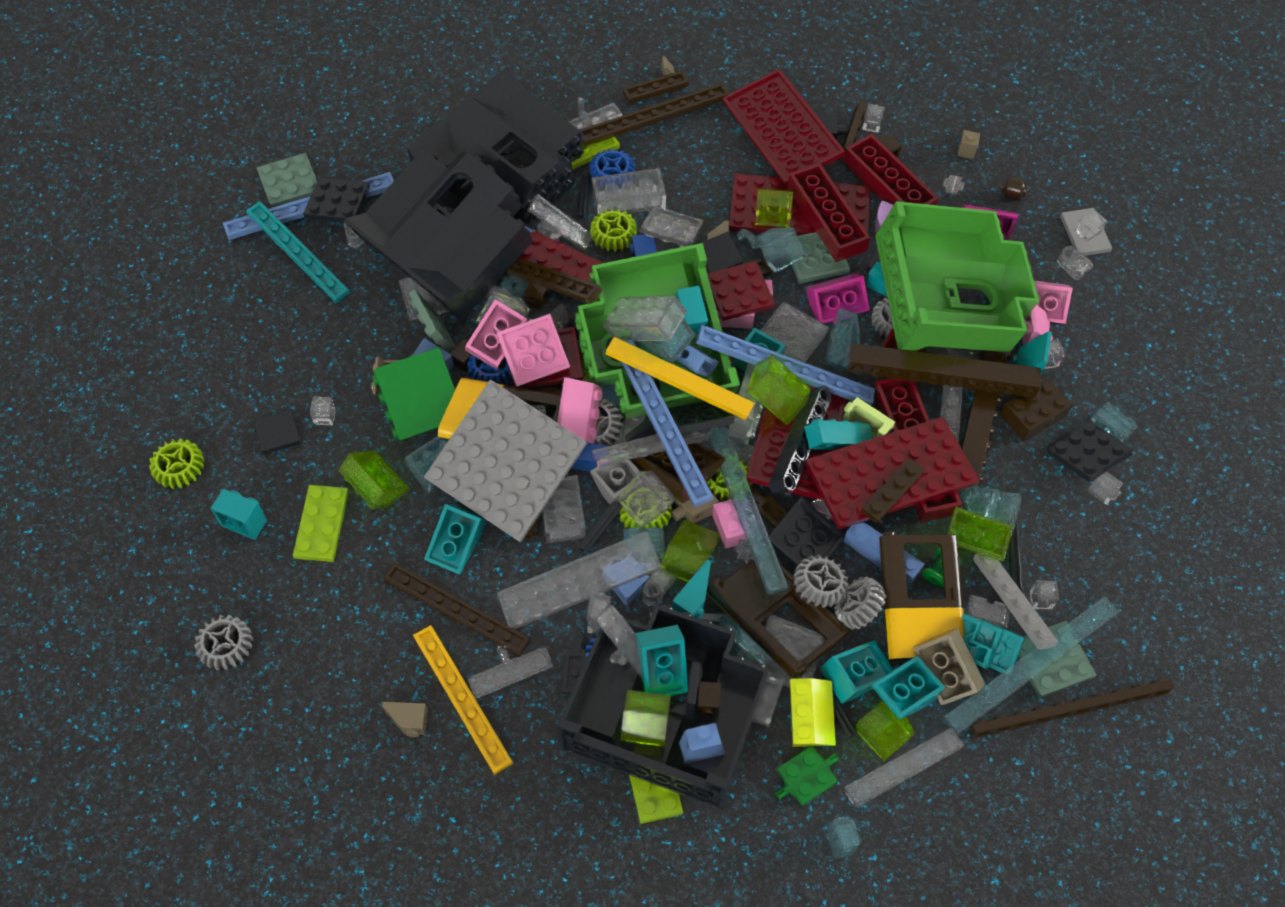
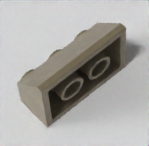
M958 628L942 633L913 648L916 655L945 687L938 697L941 706L975 694L986 685Z

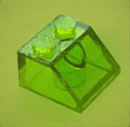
M758 188L755 225L790 227L793 191Z
M627 690L621 741L664 746L671 696Z
M883 700L860 719L855 727L857 733L883 761L889 758L915 734L907 717L899 720Z

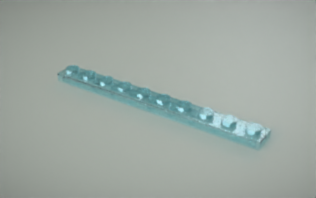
M710 428L709 431H706L713 451L725 457V462L720 467V471L767 595L786 591L788 588L787 582L727 428Z
M1104 596L1054 634L1058 640L1055 647L1038 650L1036 647L984 686L979 692L944 716V720L959 735L975 721L979 720L1118 615L1119 611Z

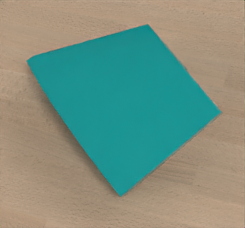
M963 614L964 642L975 664L983 668L990 667L1007 676H1011L1026 637L982 619Z

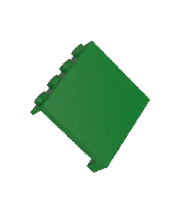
M439 347L374 369L375 375H372L375 386L379 385L381 393H378L381 403H385L388 410L385 411L388 422L392 421L394 428L391 430L395 440L399 439V442L402 443L403 440L439 428L440 422L455 392Z

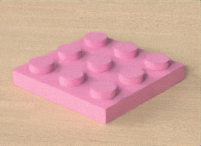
M550 314L496 333L516 387L570 368Z

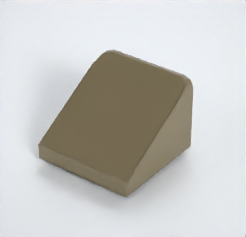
M662 56L661 69L663 76L675 73L672 64L665 56Z

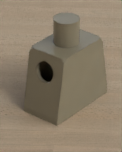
M713 494V500L697 507L693 506L690 499L685 503L675 499V506L677 508L670 513L675 521L685 517L693 524L711 516L713 504L720 502Z

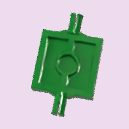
M813 746L801 752L777 768L778 774L783 779L784 787L774 792L776 797L781 800V798L790 793L803 807L837 784L838 780L831 772L830 766L839 761L838 756L836 757V754L833 753L826 759H823Z

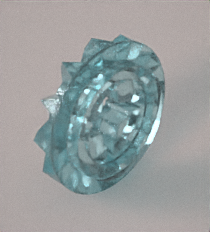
M510 275L509 277H504L500 288L506 297L517 299L524 296L529 283ZM517 282V285L512 290V285Z

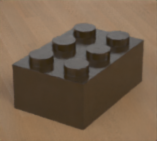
M1047 378L1041 382V387L1036 397L1018 395L1004 404L1000 415L1024 442L1067 417L1073 404Z

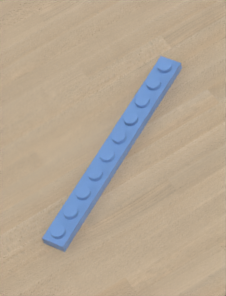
M390 172L362 180L369 182L370 186L366 198L386 191L394 182ZM310 196L270 208L269 210L282 223L303 218V213ZM248 215L223 223L229 240L262 230Z
M701 325L699 328L696 344L816 388L826 387L830 393L854 401L856 398H859L870 406L873 404L874 388L707 326Z
M632 339L629 340V341H626V343H629V344L635 346V344H634V342H633ZM621 362L693 506L697 507L713 500V496L651 375Z

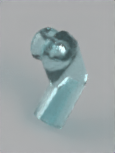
M740 229V232L737 233L738 239L743 241L746 238L753 250L760 247L755 234L747 229Z

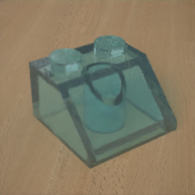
M771 228L756 236L766 263L774 273L806 257L794 228Z

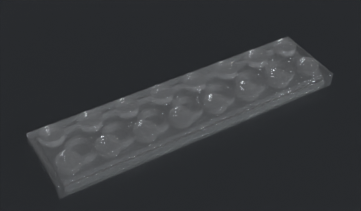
M645 531L501 590L497 594L509 629H517L661 570L662 566L650 536Z

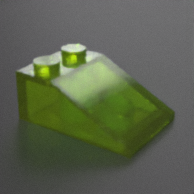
M684 520L661 560V571L689 582L703 564L710 559L720 534Z

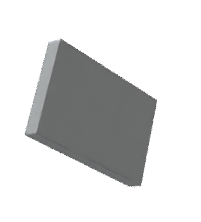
M1094 208L1061 213L1060 218L1077 257L1111 252L1112 246Z

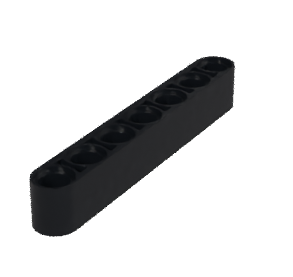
M826 387L808 392L803 400L769 482L771 491L776 495L794 490L798 483L805 460L808 458L811 450L809 449L804 427L811 424V421L814 419L824 418L831 401V394Z

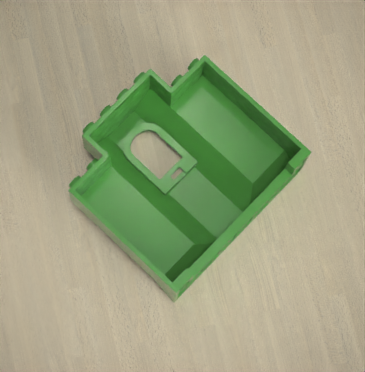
M895 202L876 233L875 238L898 349L916 351L931 346L1010 352L1027 332V325L1024 319L1039 303V296L1035 288V281L1031 273V266L1024 243L1003 240L1004 237L996 211ZM957 288L982 291L988 297L990 305L960 303ZM949 290L953 291L954 297H950Z
M703 243L592 266V273H589V282L600 285L603 291L593 301L594 303L578 306V312L575 313L577 330H580L581 353H584L583 362L585 370L589 371L590 383L600 387L615 384L616 396H620V413L625 415V419L647 415L638 395H632V383L621 361H613L605 354L606 343L614 337L641 332L646 352L730 392L737 393L740 384L736 368L731 367L729 356L696 344L698 335L679 338L678 332H675L674 315H671L669 304H671L677 289L699 286L708 318L706 326L722 332L705 268L707 258ZM647 338L650 339L651 347H649ZM677 341L682 344L686 342L715 358L719 363L710 377L697 374L675 359L676 353L672 351L673 345ZM659 380L660 395L667 408L704 401Z

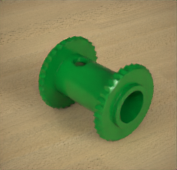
M938 548L935 551L936 557H938L932 568L923 569L922 575L933 586L944 588L941 548Z

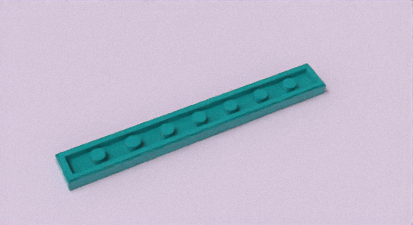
M260 201L246 211L247 215L335 303H338L350 294L349 289Z

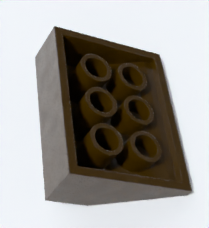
M682 435L707 484L725 462V457L689 436ZM658 436L629 452L630 461L644 475L645 480L682 503L690 499Z

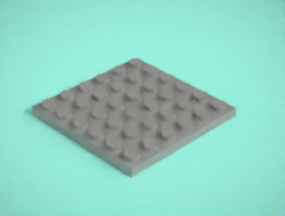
M489 380L424 478L519 542H522L587 445V442L494 381Z

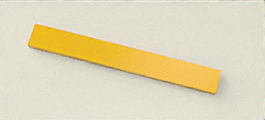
M616 337L613 338L606 350V355L744 420L747 419L754 405V402Z
M430 625L414 634L415 641L493 774L495 775L512 765L513 761L433 627Z

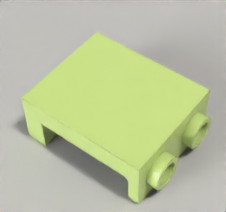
M856 398L844 408L845 414L841 421H861V423L870 424L873 438L892 433L895 421L861 399Z

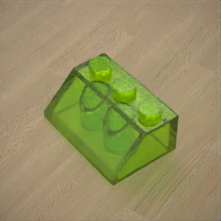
M771 355L756 363L747 391L782 422L788 425L807 404L811 389Z
M376 451L348 453L338 470L344 479L355 489V492L373 510L388 507L410 489Z
M955 507L950 517L946 535H957L958 547L1003 562L1014 526Z

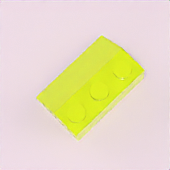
M813 678L790 679L793 747L836 746L832 681Z

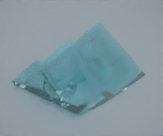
M978 485L961 489L964 505L967 509V518L970 522L996 530L1014 531L1022 500L1020 493L1000 492L999 489L980 488Z
M727 616L719 618L720 627L726 626L737 632L735 640L737 654L751 663L758 660L765 667L772 662L770 656L734 620Z

